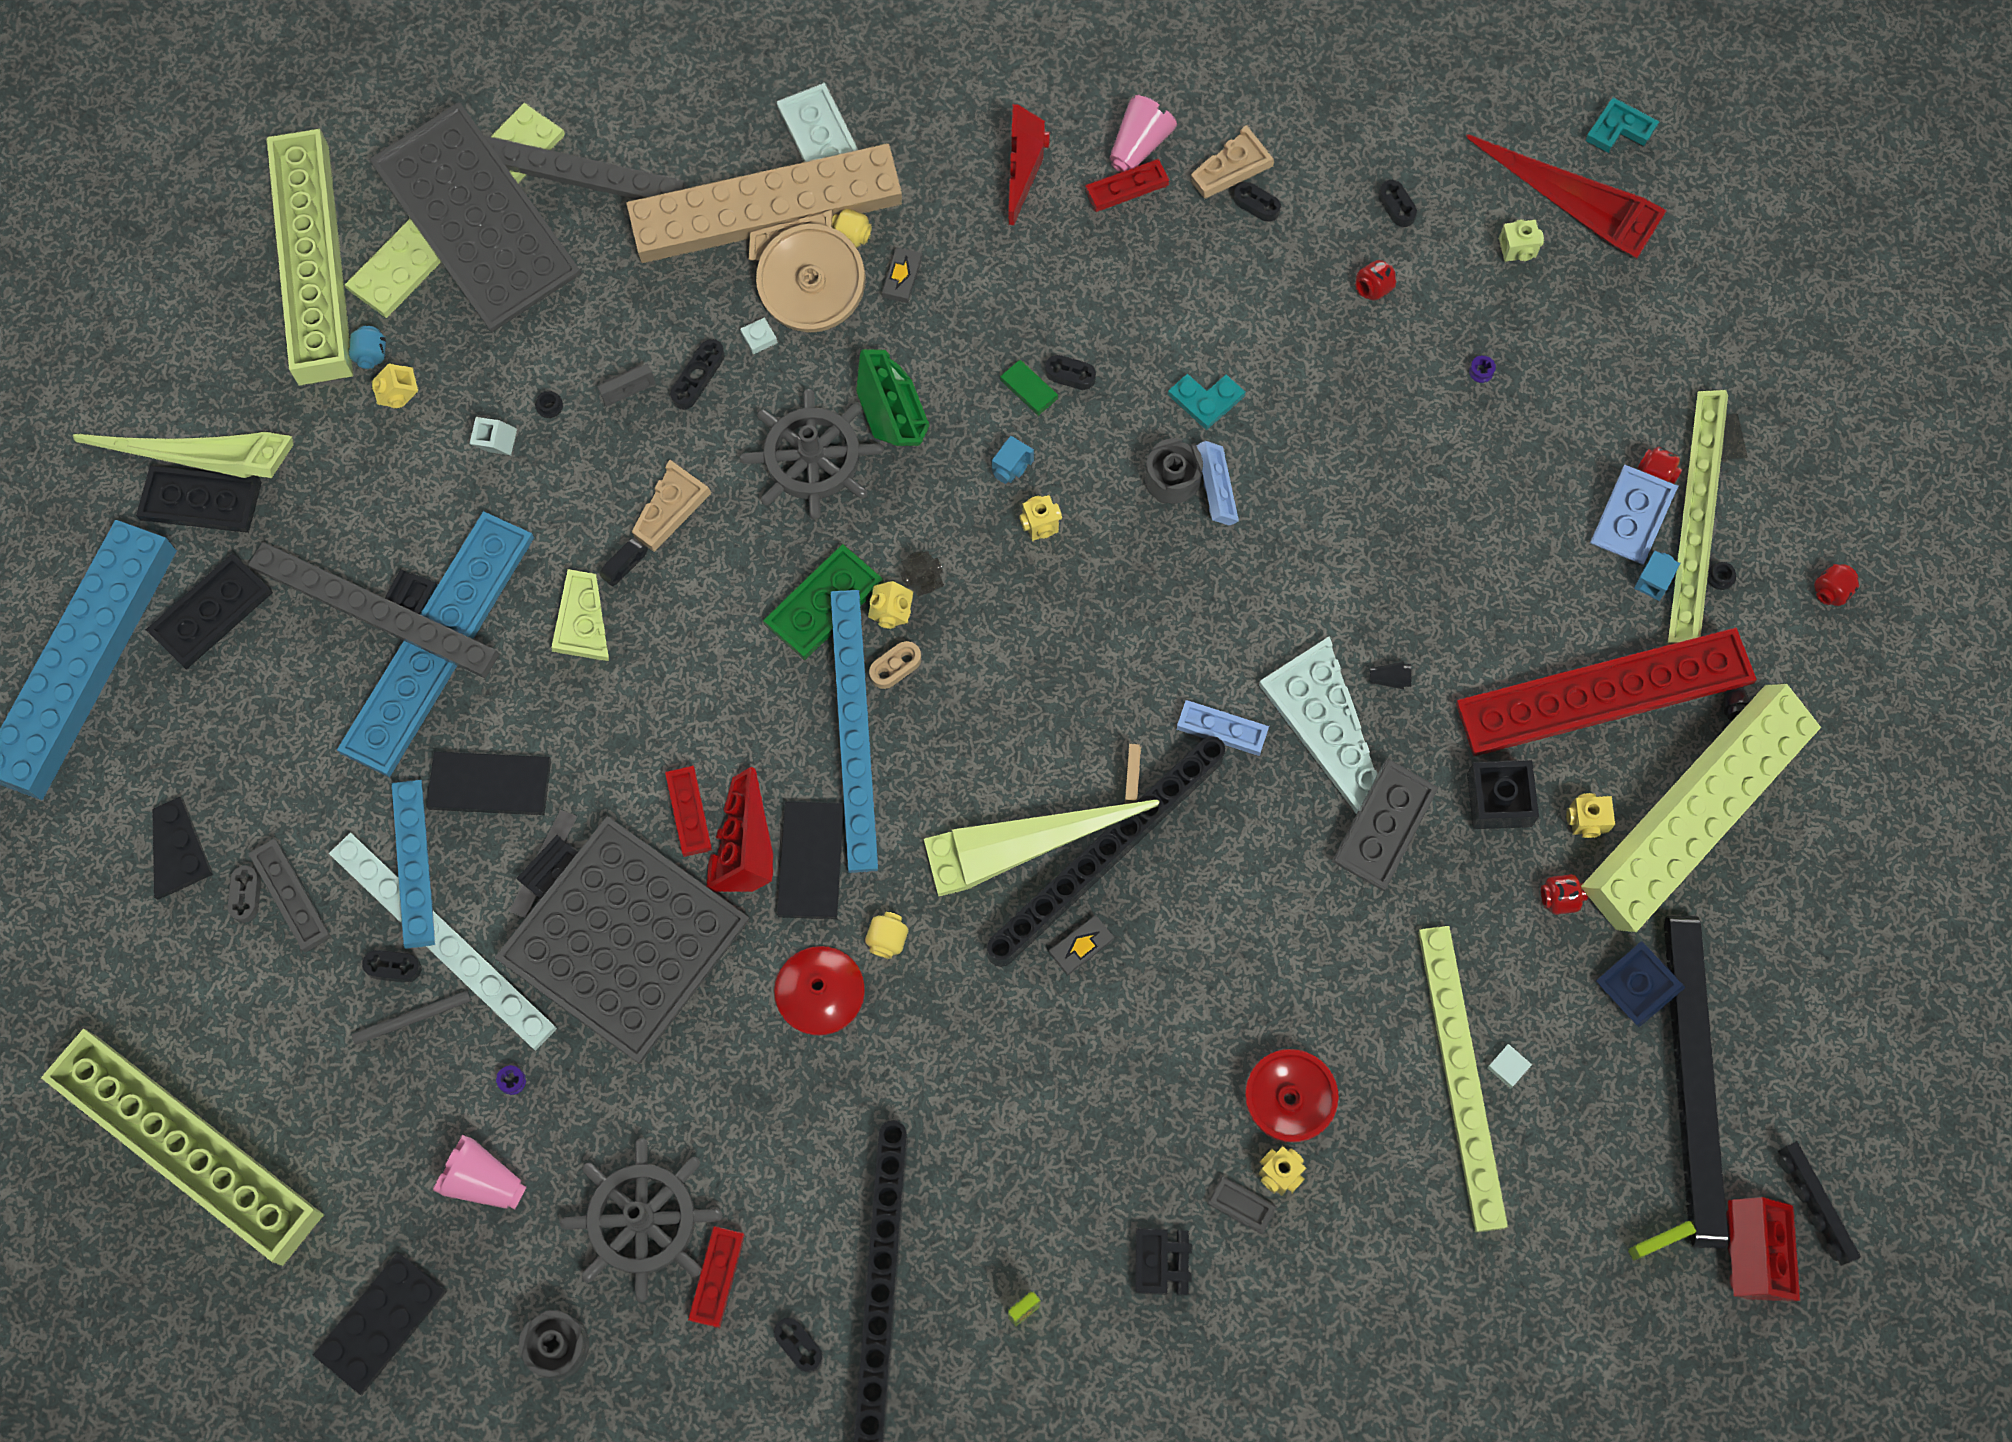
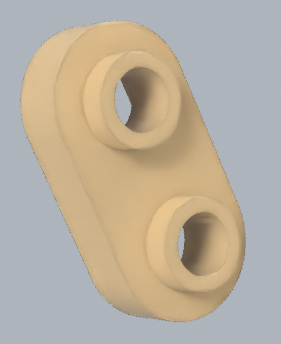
M909 641L901 642L875 660L869 669L870 680L873 685L881 689L890 688L916 670L921 663L919 647ZM905 655H910L912 657V660L909 662H904L902 660V657ZM881 672H888L889 677L882 679L879 677V674Z

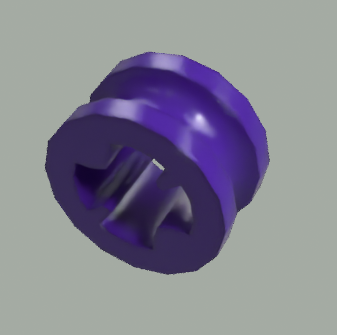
M1481 355L1476 357L1469 368L1470 377L1478 383L1488 382L1492 379L1496 370L1495 362L1488 356ZM1479 365H1484V369L1488 368L1485 374L1480 373L1481 370L1477 371Z
M505 1066L498 1072L496 1083L504 1093L515 1095L524 1089L526 1076L516 1066ZM509 1073H513L516 1078H519L518 1083H513L514 1087L509 1088V1085L503 1082L505 1077L509 1078Z

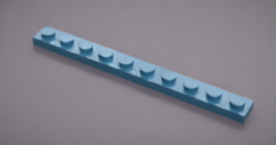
M859 590L831 591L848 873L878 871Z

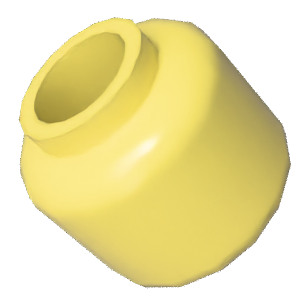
M843 209L839 215L835 214L833 216L832 228L847 236L856 248L861 244L865 245L870 237L872 225L869 224L868 217L862 213L851 209Z
M885 912L884 916H875L872 919L865 939L872 954L891 959L893 955L901 953L908 935V927L901 922V916Z

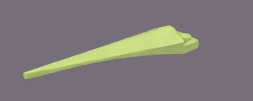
M269 432L183 439L73 435L75 442L243 478L252 475L272 478L293 447L292 436Z
M1150 800L953 829L952 832L925 838L924 842L938 896L970 889L1062 845L1159 805L1160 801Z

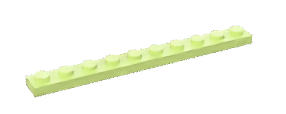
M1726 390L1698 391L1678 554L1680 565L1676 571L1668 637L1669 645L1701 637L1728 403V393Z
M1450 927L1420 929L1418 931L1474 1229L1475 1232L1506 1229L1508 1225Z

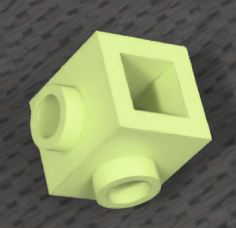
M1517 220L1503 225L1499 241L1504 261H1527L1537 257L1540 247L1543 246L1544 236L1542 230H1538L1536 220Z

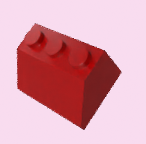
M1763 1197L1728 1200V1210L1726 1212L1730 1230L1728 1252L1732 1262L1730 1284L1734 1296L1753 1300L1800 1301L1794 1206Z

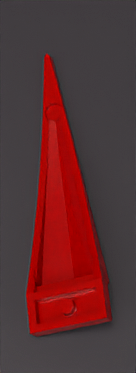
M1466 135L1468 140L1600 238L1635 259H1638L1667 210L1641 196L1557 168L1475 136Z

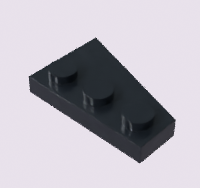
M178 797L153 808L154 898L159 900L212 876L213 872L184 800Z

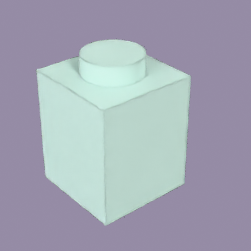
M476 417L470 444L486 452L511 455L517 429L500 420Z

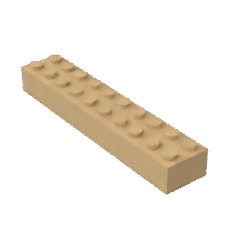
M888 143L629 201L626 204L641 263L747 240L750 239V232L789 223L807 216L811 217L829 210H833L834 216L835 214L839 215L843 209L866 213L901 205L902 192Z

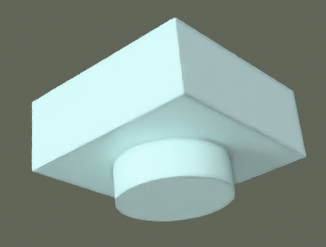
M765 317L740 329L753 354L777 343V338Z

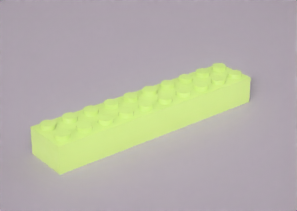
M320 129L267 137L289 370L298 385L352 377L353 367L352 360L349 357L350 339L329 146Z
M1765 685L1582 884V890L1616 930L1637 932L1821 728L1789 685Z
M84 1028L41 1077V1079L271 1262L283 1266L324 1216L313 1205L103 1040Z

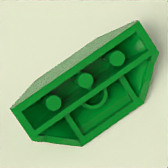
M863 349L860 352L856 392L874 438L895 446H919L930 425L912 379L896 362L890 359V354L886 350Z

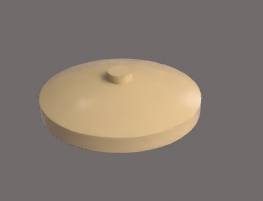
M803 224L783 231L767 245L758 263L756 283L759 296L765 308L779 323L801 332H819L839 325L857 308L865 289V268L859 251L843 233L821 224Z

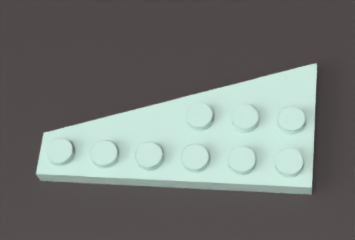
M1329 636L1259 682V686L1357 814L1377 776V771L1374 770L1367 742L1364 741L1361 725L1348 688L1343 681L1340 672L1341 668L1338 659L1336 660Z

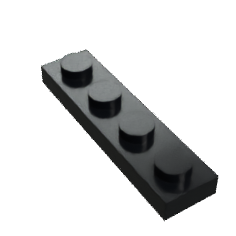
M1798 1141L1778 1150L1780 1154L1779 1163L1787 1174H1791L1796 1184L1794 1189L1798 1198L1808 1205L1812 1213L1810 1215L1811 1222L1817 1231H1822L1828 1242L1826 1248L1834 1261H1838L1840 1266L1861 1258Z

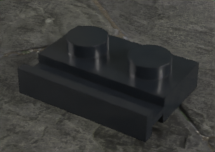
M400 569L385 599L417 614H421L438 585L434 581Z
M556 835L517 877V880L541 900L578 851L561 839L559 835Z

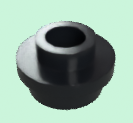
M545 391L537 397L535 408L540 416L553 418L561 413L563 401L557 393ZM548 403H554V406L545 408Z
M1718 562L1708 569L1707 580L1712 587L1726 590L1735 583L1736 572L1731 564ZM1716 574H1723L1725 580L1719 579Z

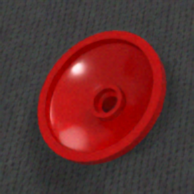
M818 946L804 949L786 961L778 973L774 994L781 1016L791 1027L805 1034L821 1036L838 1032L855 1019L864 1001L865 985L859 967L847 954L831 947ZM815 982H822L824 984L823 988L818 991L812 987Z
M1286 1049L1273 1052L1256 1064L1247 1080L1245 1100L1252 1120L1265 1134L1280 1141L1303 1142L1318 1136L1331 1123L1338 1107V1088L1333 1074L1320 1059L1305 1051ZM1285 1095H1292L1295 1098V1103L1292 1105L1287 1104L1284 1101Z

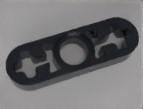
M708 339L699 346L672 387L670 395L675 407L682 410L693 407L725 358L723 345L718 340ZM716 349L717 355L712 354L708 359L707 351L712 352ZM701 369L705 371V376L700 380L692 379L690 375L694 370ZM688 389L689 398L683 397L680 400L678 394H684Z

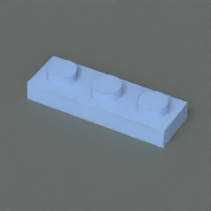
M1203 441L1197 445V449L1203 459L1202 473L1204 488L1207 492L1210 506V515L1213 521L1233 525L1239 519L1223 446Z
M1186 700L1176 730L1204 739L1210 736L1218 737L1226 746L1260 756L1269 726Z

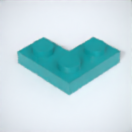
M1613 97L1588 133L1585 141L1607 153L1610 152L1621 134L1645 146L1660 121Z
M1188 374L1168 390V396L1206 430L1243 399L1246 391L1227 374L1208 391Z

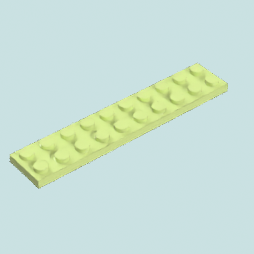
M523 103L491 137L551 150L565 136L563 129ZM510 171L518 183L526 176V174ZM409 219L345 286L348 291L387 318L441 261L412 220Z

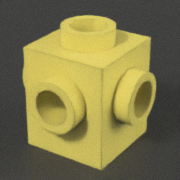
M388 364L372 380V389L378 405L401 408L418 392L414 371L411 367Z
M1050 495L1044 497L1035 496L1023 503V514L1019 515L1023 530H1028L1031 540L1034 541L1040 538H1048L1058 533L1059 520L1062 519L1058 504H1053Z
M894 581L875 585L870 599L868 618L878 622L879 626L887 629H893L897 625L908 623L913 591Z
M1586 793L1575 798L1566 812L1567 823L1572 825L1573 835L1582 834L1584 838H1595L1601 834L1609 833L1615 826L1612 796L1596 797L1593 793Z
M1282 1146L1278 1152L1271 1149L1260 1161L1264 1166L1259 1172V1175L1262 1177L1261 1182L1272 1193L1277 1191L1282 1196L1287 1189L1293 1193L1305 1180L1301 1176L1306 1169L1302 1165L1304 1160L1291 1148L1286 1150ZM1283 1163L1289 1169V1172L1286 1174L1281 1173L1278 1165Z

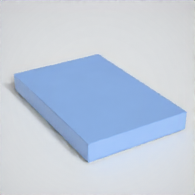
M1624 465L1590 544L1644 565L1678 486Z

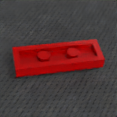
M1157 159L1085 186V192L1095 212L1167 187L1169 186V178L1160 160Z
M694 765L665 772L683 856L687 857L712 851Z
M713 1227L688 1319L690 1322L721 1328L745 1238L744 1233Z

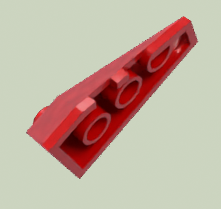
M1013 104L1009 225H1014L1044 158V148H1049L1050 132H1045V121L1018 104Z
M750 767L732 778L724 807V812L729 814L723 827L718 829L716 835L717 839L722 840L718 855L711 854L708 864L707 888L713 892H753L772 882L774 855L756 769Z

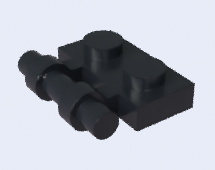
M1136 1228L1135 1294L1167 1295V1282H1175L1176 1295H1189V1283H1192V1272H1189V1254H1192V1244L1189 1243V1231L1178 1230L1177 1242H1168V1229ZM1168 1253L1177 1254L1176 1271H1168Z

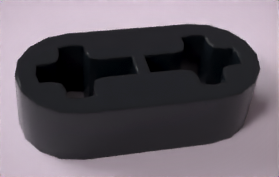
M1396 180L1383 182L1380 186L1378 197L1392 221L1399 227L1412 225L1417 215V208L1403 185ZM1387 190L1391 193L1396 192L1395 198L1392 194H1386ZM1402 209L1404 213L1409 212V216L1399 215L1400 210Z
M1243 182L1236 186L1234 202L1239 208L1265 222H1272L1279 217L1281 202L1277 197L1250 182ZM1247 192L1251 194L1250 197L1247 196L1245 199L1241 197L1242 194L1245 195ZM1273 206V210L1264 211V207Z
M1062 355L1051 356L1046 361V377L1055 383L1079 390L1090 389L1095 384L1096 371L1089 363ZM1057 364L1062 365V370H1059L1058 373L1053 372V368H1056ZM1083 372L1088 373V377H1086L1084 381L1080 380L1079 375H1082Z
M637 538L629 540L602 567L600 577L609 585H616L645 557L648 548Z
M373 950L367 953L362 961L364 972L377 980L407 983L416 980L422 971L420 961L409 953ZM378 958L384 964H389L388 967H378L377 972L370 966L371 963L377 962ZM407 961H409L414 968L413 970H408L406 975H404L402 970L395 968L396 965L405 966Z
M783 1318L775 1325L774 1337L796 1367L806 1373L818 1370L823 1362V1353L801 1324L793 1318ZM784 1325H787L789 1328L794 1325L797 1329L794 1331V1335L799 1340L796 1345L788 1338L781 1339L783 1335L781 1328ZM803 1345L808 1352L815 1350L817 1353L813 1357L815 1364L812 1366L808 1363L802 1365L800 1361H802L803 1355L799 1352L798 1348Z

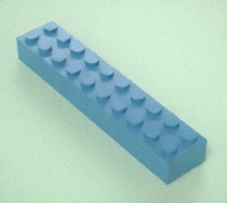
M118 520L114 521L0 728V785L43 800L177 552L167 538Z

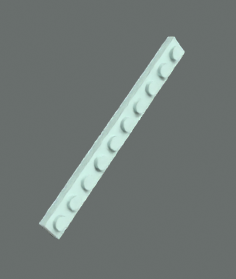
M349 833L329 854L402 923L399 878L352 833ZM433 911L436 945L426 947L536 1051L557 1028Z

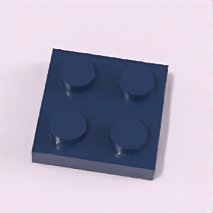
M1642 941L1596 980L1638 1027L1642 1026L1685 988Z

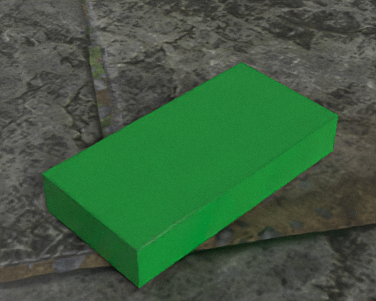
M1021 360L1000 376V381L1038 416L1058 399V394Z

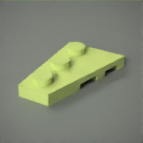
M567 570L551 647L552 652L609 661L596 574Z

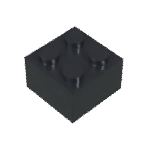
M1532 760L1473 762L1467 773L1473 830L1532 827L1539 818Z

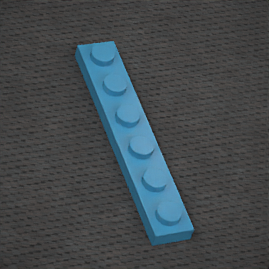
M422 780L392 783L404 947L408 949L436 945Z

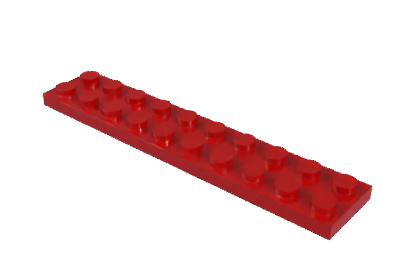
M1736 627L1459 699L1456 702V706L1473 757L1751 685L1757 679Z

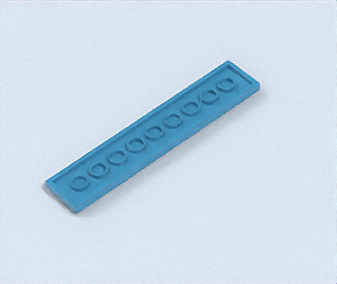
M483 511L420 615L474 639L534 539L533 534ZM403 641L337 751L341 755L390 778L457 665Z

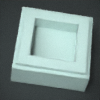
M1508 1044L1487 1068L1511 1089L1532 1064Z

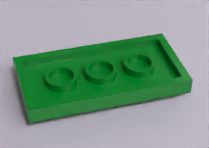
M842 544L763 620L764 625L805 661L833 634L831 591L859 590L861 606L872 596L874 586L883 584L884 579Z

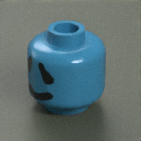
M361 326L352 332L349 342V357L353 362L357 363L361 368L371 369L374 365L381 364L384 361L386 338L377 328Z

